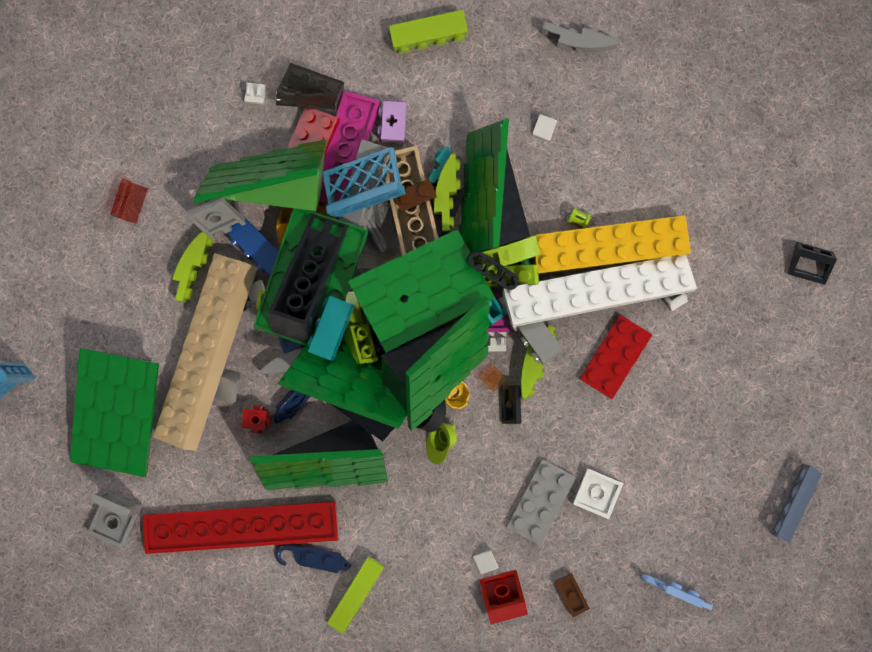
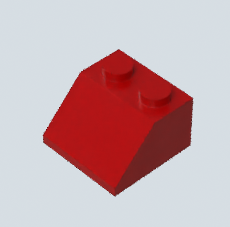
M517 570L479 579L490 624L528 615Z

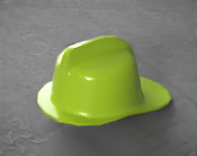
M442 423L436 431L429 432L426 439L427 458L432 463L441 464L444 462L449 449L455 446L457 435L454 424Z

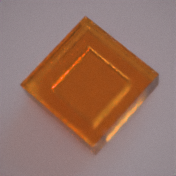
M495 365L480 378L492 392L507 380Z

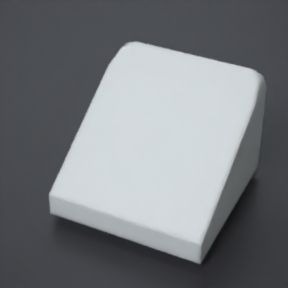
M540 114L532 135L550 141L557 120Z
M259 280L251 286L249 297L252 305L257 304L258 290H266L263 280Z
M685 293L663 297L671 311L688 302Z
M491 549L473 556L480 574L499 568Z

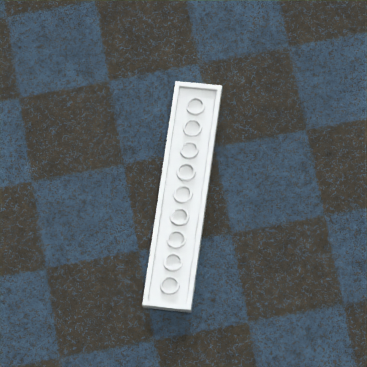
M684 255L539 281V284L518 285L513 290L503 288L502 292L511 325L516 327L693 292L697 287L687 256Z

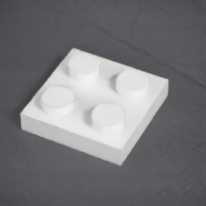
M587 468L572 504L609 519L624 483Z

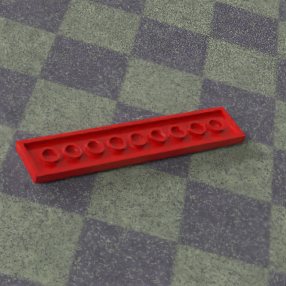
M336 501L143 515L145 554L339 540Z

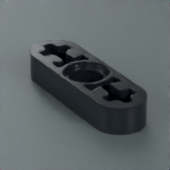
M473 251L467 256V264L470 268L506 290H513L518 286L519 279L515 273L484 253ZM479 255V260L486 264L484 266L480 264L474 265L472 258ZM491 265H495L498 269L495 276L488 274V268ZM501 275L507 278L512 277V285L508 284L506 286L507 282L500 278Z

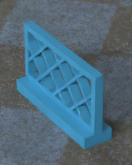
M393 147L323 172L328 199L326 210L328 214L335 218L406 194L404 186L401 185ZM390 154L388 165L380 164L383 157ZM372 161L374 165L370 172L364 171L365 164ZM378 166L385 169L380 179L373 176ZM354 167L357 170L352 179L346 177L345 175L348 170ZM389 171L392 172L395 181L385 183L384 180ZM361 172L367 174L362 185L356 182ZM337 173L340 176L335 185L330 183L329 176ZM344 178L350 181L345 191L338 188ZM371 178H374L378 181L373 189H367ZM356 184L360 189L356 195L352 196L349 192L353 185ZM339 190L343 194L339 201L334 202L333 196Z
M0 362V398L20 382H31L36 378L25 363Z

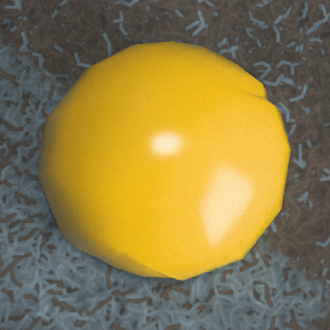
M462 381L451 391L450 395L444 400L449 408L461 409L468 404L470 392L467 385Z

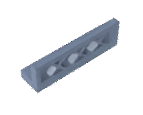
M802 465L771 532L772 535L789 543L791 542L822 475L821 472L811 466Z

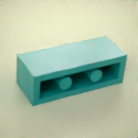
M329 296V299H325L322 306L324 311L322 317L318 318L315 323V329H317L314 337L311 336L308 341V352L334 361L355 306L332 296Z

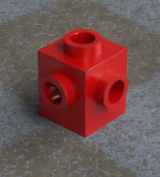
M253 405V409L245 408L243 410L241 428L250 429V433L262 434V430L265 431L268 427H271L272 415H269L270 411L265 410L264 406Z

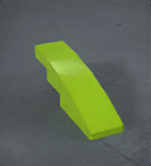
M370 556L367 557L328 620L327 624L342 634L345 632L385 566Z

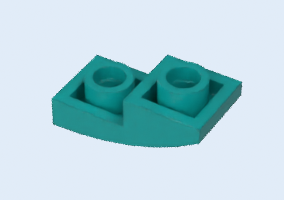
M449 146L445 149L441 148L435 154V164L439 167H434L428 173L433 187L438 182L442 169L449 159Z

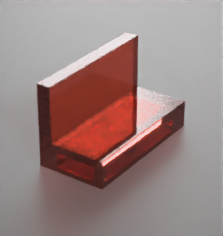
M122 179L110 215L137 224L148 188Z

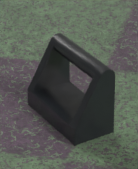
M796 242L788 275L825 285L837 258L832 251ZM800 256L825 263L823 276L795 269Z

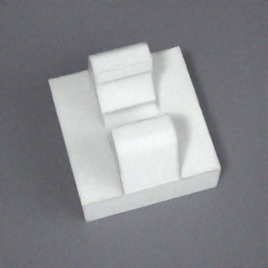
M246 83L245 103L264 105L266 85Z
M488 332V352L506 351V332Z

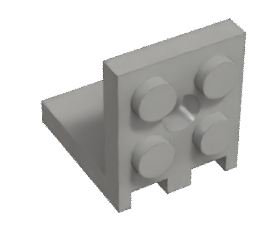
M223 197L203 201L201 205L186 211L187 218L211 239H214L215 233L221 230L224 233L232 231L231 226L236 223H240L242 226L246 224L241 201L226 200Z
M111 490L94 494L91 502L98 504L99 507L87 533L119 548H124L143 505L131 502L129 498L113 494ZM111 517H114L118 520V526L116 528H113L109 525V520Z

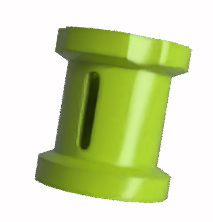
M574 207L567 222H573L584 229L587 227L592 214H585L577 210V207Z

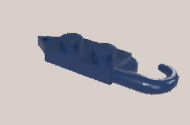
M291 389L275 407L277 409L274 417L275 424L288 418L291 420L311 396Z
M282 544L277 547L275 552L277 562L284 566L286 562L281 559V553L284 550L295 552L296 563L304 567L338 573V571L352 566L342 556V553L309 546Z

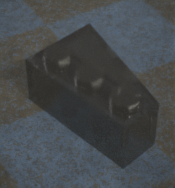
M290 63L276 91V105L337 110L343 96L344 82Z

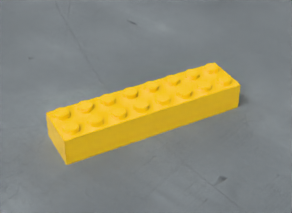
M686 215L538 234L536 238L541 254L533 258L534 264H538V275L649 261L659 258L687 256L691 254Z

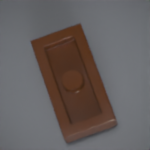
M428 178L405 188L406 194L395 199L400 211L404 212L437 198V195Z
M572 573L554 581L572 618L590 609Z

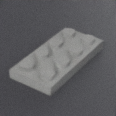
M541 459L506 528L541 546L576 477Z

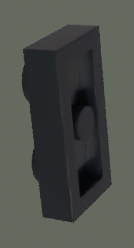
M501 385L502 424H522L520 385Z

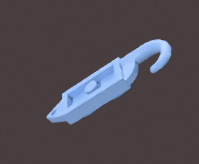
M646 574L640 576L642 581L656 586L672 596L697 607L712 610L713 605L700 598V594L696 591L689 589L686 592L682 590L683 586L673 581L671 584H668Z

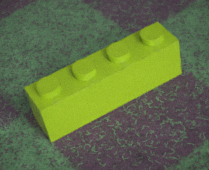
M464 10L389 26L394 53L398 52L399 54L408 53L409 49L414 48L424 50L428 48V45L432 44L442 46L447 43L446 41L451 40L461 42L465 40V37H468Z

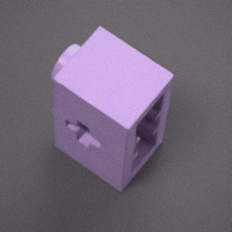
M383 101V107L379 108V118H382V126H378V137H381L382 143H405L406 102ZM391 119H394L396 122L393 124V126H390L389 124Z

